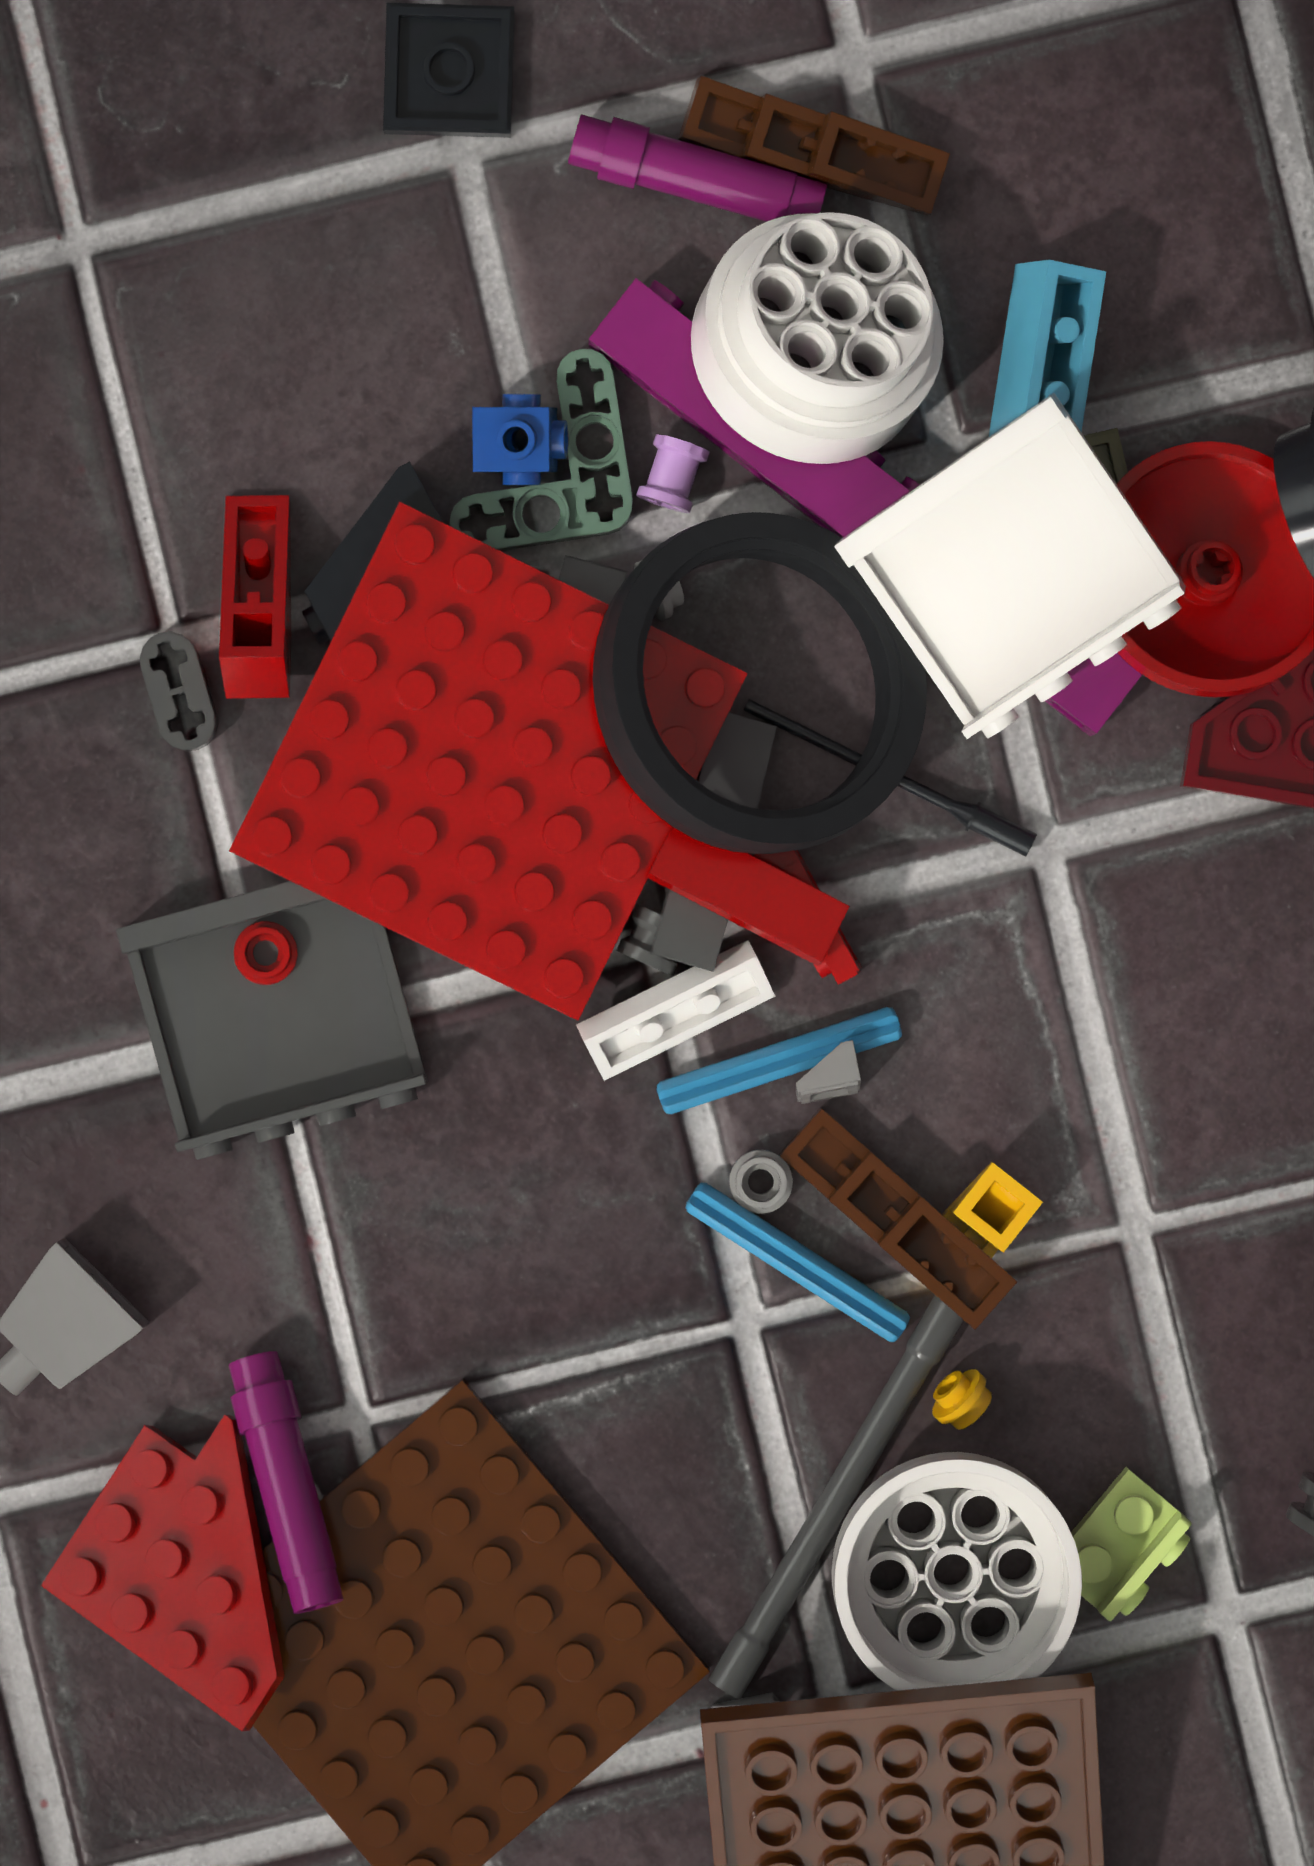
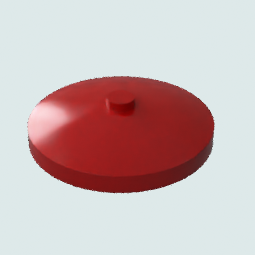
M1192 442L1162 450L1146 458L1120 479L1117 483L1118 487L1186 585L1185 593L1176 599L1182 607L1177 613L1151 630L1147 628L1144 622H1141L1122 635L1127 645L1118 654L1130 666L1151 681L1184 694L1201 697H1229L1261 689L1279 680L1314 649V578L1296 547L1285 519L1275 480L1273 458L1245 446L1226 442Z

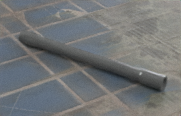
M934 1295L908 1339L906 1350L749 1617L744 1625L735 1632L709 1676L708 1680L727 1694L738 1699L742 1698L768 1654L771 1640L930 1371L941 1361L964 1322L960 1316L936 1295Z

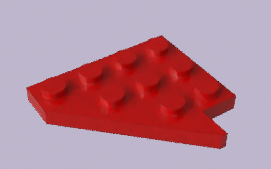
M224 1415L196 1457L154 1426L144 1425L41 1586L240 1731H250L285 1675L243 1437L239 1433L236 1418L232 1415Z

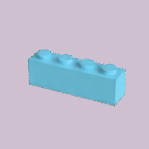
M1054 260L1015 264L989 437L1053 393L1056 394L1082 432L1106 271Z

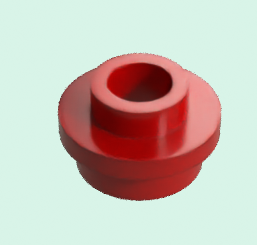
M270 921L256 922L246 927L238 936L234 946V960L240 973L249 981L261 985H271L284 980L293 971L298 958V948L293 935L282 925ZM264 940L273 942L278 949L276 961L268 966L257 963L253 955L255 946Z

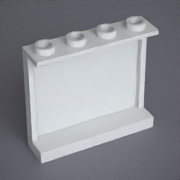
M1055 393L1039 402L840 539L834 546L848 567L852 565L856 567L964 724L962 733L966 739L982 730L987 738H990L1019 717L1014 707L1035 694L1040 702H1044L1060 692L1073 681L1068 671L1088 658L1094 666H1097L1118 653L1127 645L1122 635L1141 622H1144L1147 628L1151 630L1169 619L1182 608L1176 599L1185 593L1186 588L1184 582Z

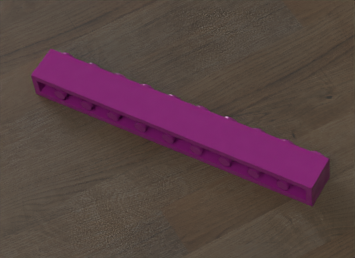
M635 278L589 338L590 349L603 354L612 366L810 520L842 538L920 485L907 476L899 483L881 469L886 460L877 451L840 463H803L767 452L738 434L712 406L698 380L691 351L692 321L679 312L684 305L683 301L656 280L647 287ZM1118 653L1097 666H1094L1088 658L1068 671L1073 681L1060 692L1045 700V702L1087 735L1092 736L1098 733L1142 674L1130 666Z

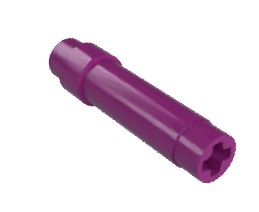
M583 114L580 115L568 164L597 172L598 180L634 189L635 185L765 222L788 215L817 214L821 211L827 183L802 177L791 171L652 133L649 126L613 117L611 123Z
M277 1351L258 1353L238 1359L228 1365L236 1393L230 1399L239 1433L241 1436L246 1437L283 1581L287 1586L294 1614L309 1612L341 1602L344 1598L336 1572L337 1565L298 1423L302 1416L292 1380H285Z

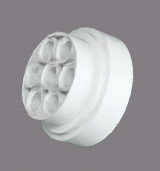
M844 213L794 214L767 221L753 228L739 238L723 255L696 305L691 328V351L698 380L704 393L723 420L738 434L759 448L776 456L803 463L831 464L851 461L866 456L887 444L903 429L935 382L942 359L943 327L936 299L921 265L908 247L895 235L876 223L854 215ZM793 252L805 254L813 264H806L800 261ZM759 298L773 301L781 311L778 312L766 308ZM822 306L835 309L840 313L843 320L832 318L825 312ZM886 315L898 318L906 329L894 326L887 319ZM789 353L804 357L809 362L811 368H805L796 364ZM853 362L866 365L874 376L862 374L856 369Z
M942 1452L914 1458L894 1467L875 1480L859 1496L849 1510L837 1536L832 1561V1588L842 1627L854 1651L879 1679L891 1688L899 1691L1038 1678L1055 1661L1072 1633L1081 1601L1082 1572L1077 1547L1067 1523L1045 1492L1030 1478L1008 1464L990 1457L964 1452ZM976 1496L988 1497L995 1503L994 1517L988 1524L982 1527L968 1526L961 1518L962 1508L965 1503ZM911 1502H922L932 1509L930 1524L924 1530L917 1533L906 1532L897 1524L900 1510ZM1011 1549L1026 1550L1032 1557L1029 1571L1018 1579H1007L998 1572L1000 1558ZM957 1554L967 1559L969 1565L968 1572L959 1583L946 1585L935 1579V1566L944 1556ZM884 1560H894L905 1567L904 1580L898 1587L892 1590H880L870 1582L873 1568ZM995 1607L1002 1610L1005 1614V1622L1002 1629L997 1634L989 1637L975 1634L971 1630L973 1616L982 1608ZM924 1612L937 1615L942 1621V1626L939 1634L933 1640L917 1642L907 1635L908 1624L914 1616Z

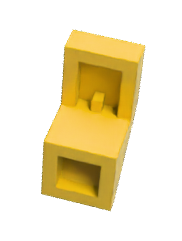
M991 1162L950 1204L942 1215L992 1259L998 1250L1003 1253L1043 1201Z

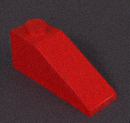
M289 495L226 496L219 661L226 699L290 698L292 644Z

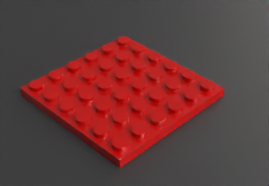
M399 501L229 852L579 1021L648 879L647 875L672 827L651 810L626 782L608 750L598 722L593 691V662L597 637L609 604ZM650 626L643 662L644 689L647 704L655 727L669 752L680 766L696 780L748 673Z

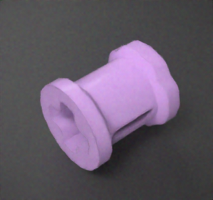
M656 434L653 445L658 450L647 484L639 486L636 496L664 508L690 513L693 503L688 497L699 463L707 462L710 451L681 439Z

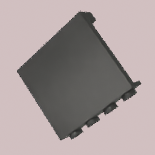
M289 881L116 929L122 954L128 955L179 1140L175 1143L177 1152L193 1148L195 1158L199 1160L233 1150L230 1138L255 1131L257 1142L260 1143L293 1134L295 1131L292 1121L317 1115L319 1126L355 1117L356 1112L353 1104L378 1098L381 1109L416 1100L418 1096L415 1087L428 1083L386 927ZM261 921L275 922L285 927L293 935L298 948V958L293 971L284 980L271 985L256 984L246 979L238 970L234 960V946L240 933L251 924ZM264 940L255 946L253 955L257 963L268 966L276 961L278 949L273 942Z

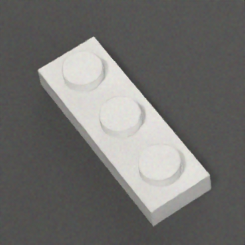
M749 940L720 953L714 972L692 967L576 1024L605 1081L775 997V994Z

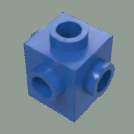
M502 394V407H472L473 472H503V485H541V472H558V459H567L569 444L567 421L557 420V408L541 407V394ZM520 429H524L528 435V444L523 451L519 450L515 443V436Z

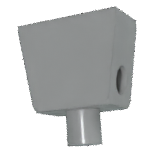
M63 1238L48 1250L0 1318V1332L14 1345L0 1359V1383L9 1392L18 1396L42 1373L54 1386L61 1389L136 1336L150 1322L66 1238Z

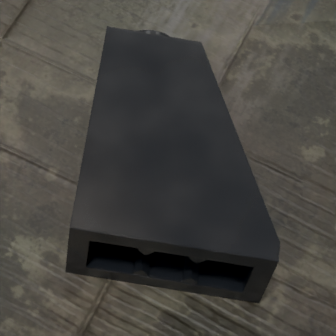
M410 461L398 467L304 591L312 606L303 610L302 614L319 645L328 640L332 641L399 501L442 522Z

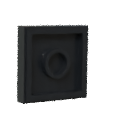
M387 3L384 134L511 138L514 6Z

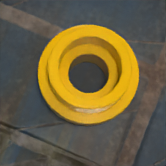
M976 1369L963 1373L961 1371H954L947 1375L934 1391L933 1398L936 1401L932 1409L933 1416L941 1424L950 1423L957 1430L964 1429L973 1424L985 1412L992 1399V1393L985 1387L986 1378Z

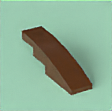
M704 76L696 79L678 140L791 171L799 176L827 183V188L927 216L932 213L950 156L948 152L833 111L823 114L767 93L760 97Z
M821 1107L779 1153V1156L974 1330L977 1329L1017 1283L1011 1275Z

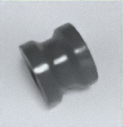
M637 904L632 914L635 923L630 936L621 939L616 951L674 976L679 965L677 961L649 954L661 914Z

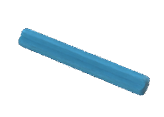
M885 1007L660 1081L657 1084V1093L665 1113L674 1114L811 1069L841 1042L853 1040L855 1053H859L899 1040L902 1037L901 1025L895 1010L891 1007Z
M701 1182L697 1185L686 1202L685 1208L689 1214L887 1341L895 1342L906 1329L910 1320L907 1311L756 1214L743 1208L709 1184Z

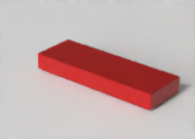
M673 826L647 875V878L817 966L823 962L850 907L749 853L733 852L711 846L686 835Z

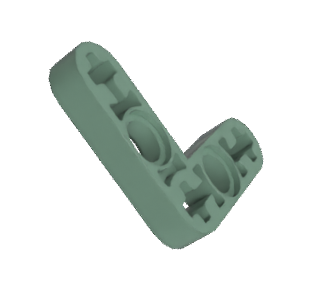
M578 349L565 356L557 369L556 382L562 420H566L568 424V461L571 479L478 493L464 497L454 506L450 514L449 526L461 531L460 522L470 519V509L474 507H482L486 517L503 516L505 514L500 503L514 500L513 520L520 536L505 538L507 526L501 525L488 528L486 532L487 539L481 541L499 551L609 535L620 531L628 523L632 515L633 498L614 374L610 362L603 354L593 349ZM588 362L592 372H602L604 381H598L593 386L596 407L608 402L610 406L609 414L588 412L575 419L570 417L569 409L571 407L583 409L579 387L575 385L568 386L567 377L576 375V364ZM591 424H599L606 427L613 437V447L610 453L598 460L584 457L576 446V438L579 432L585 426ZM618 465L620 476L606 475L611 498H621L623 507L613 510L612 521L601 522L598 512H587L586 503L596 499L594 477L581 482L579 471L600 472ZM547 497L558 505L560 519L552 530L535 532L524 523L523 510L531 499ZM462 531L463 533L474 538L472 532Z

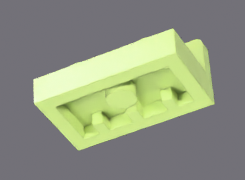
M1127 1467L1123 1469L1071 1532L1081 1565V1596L1091 1603L1108 1621H1112L1119 1612L1124 1616L1129 1615L1146 1596L1149 1586L1145 1583V1580L1160 1562L1165 1567L1171 1565L1184 1551L1190 1541V1537L1185 1532L1191 1526V1521Z

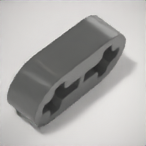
M172 631L160 632L152 636L145 643L140 654L141 671L158 729L163 739L172 747L184 751H196L211 742L218 728L217 713L200 655L195 645L185 636ZM169 643L174 651L186 652L187 661L178 665L182 686L174 689L167 672L155 670L153 667V661L162 657L161 646ZM178 696H186L188 706L192 712L205 715V723L196 727L198 737L192 740H188L184 732H173L171 729V722L180 718V711L176 701Z

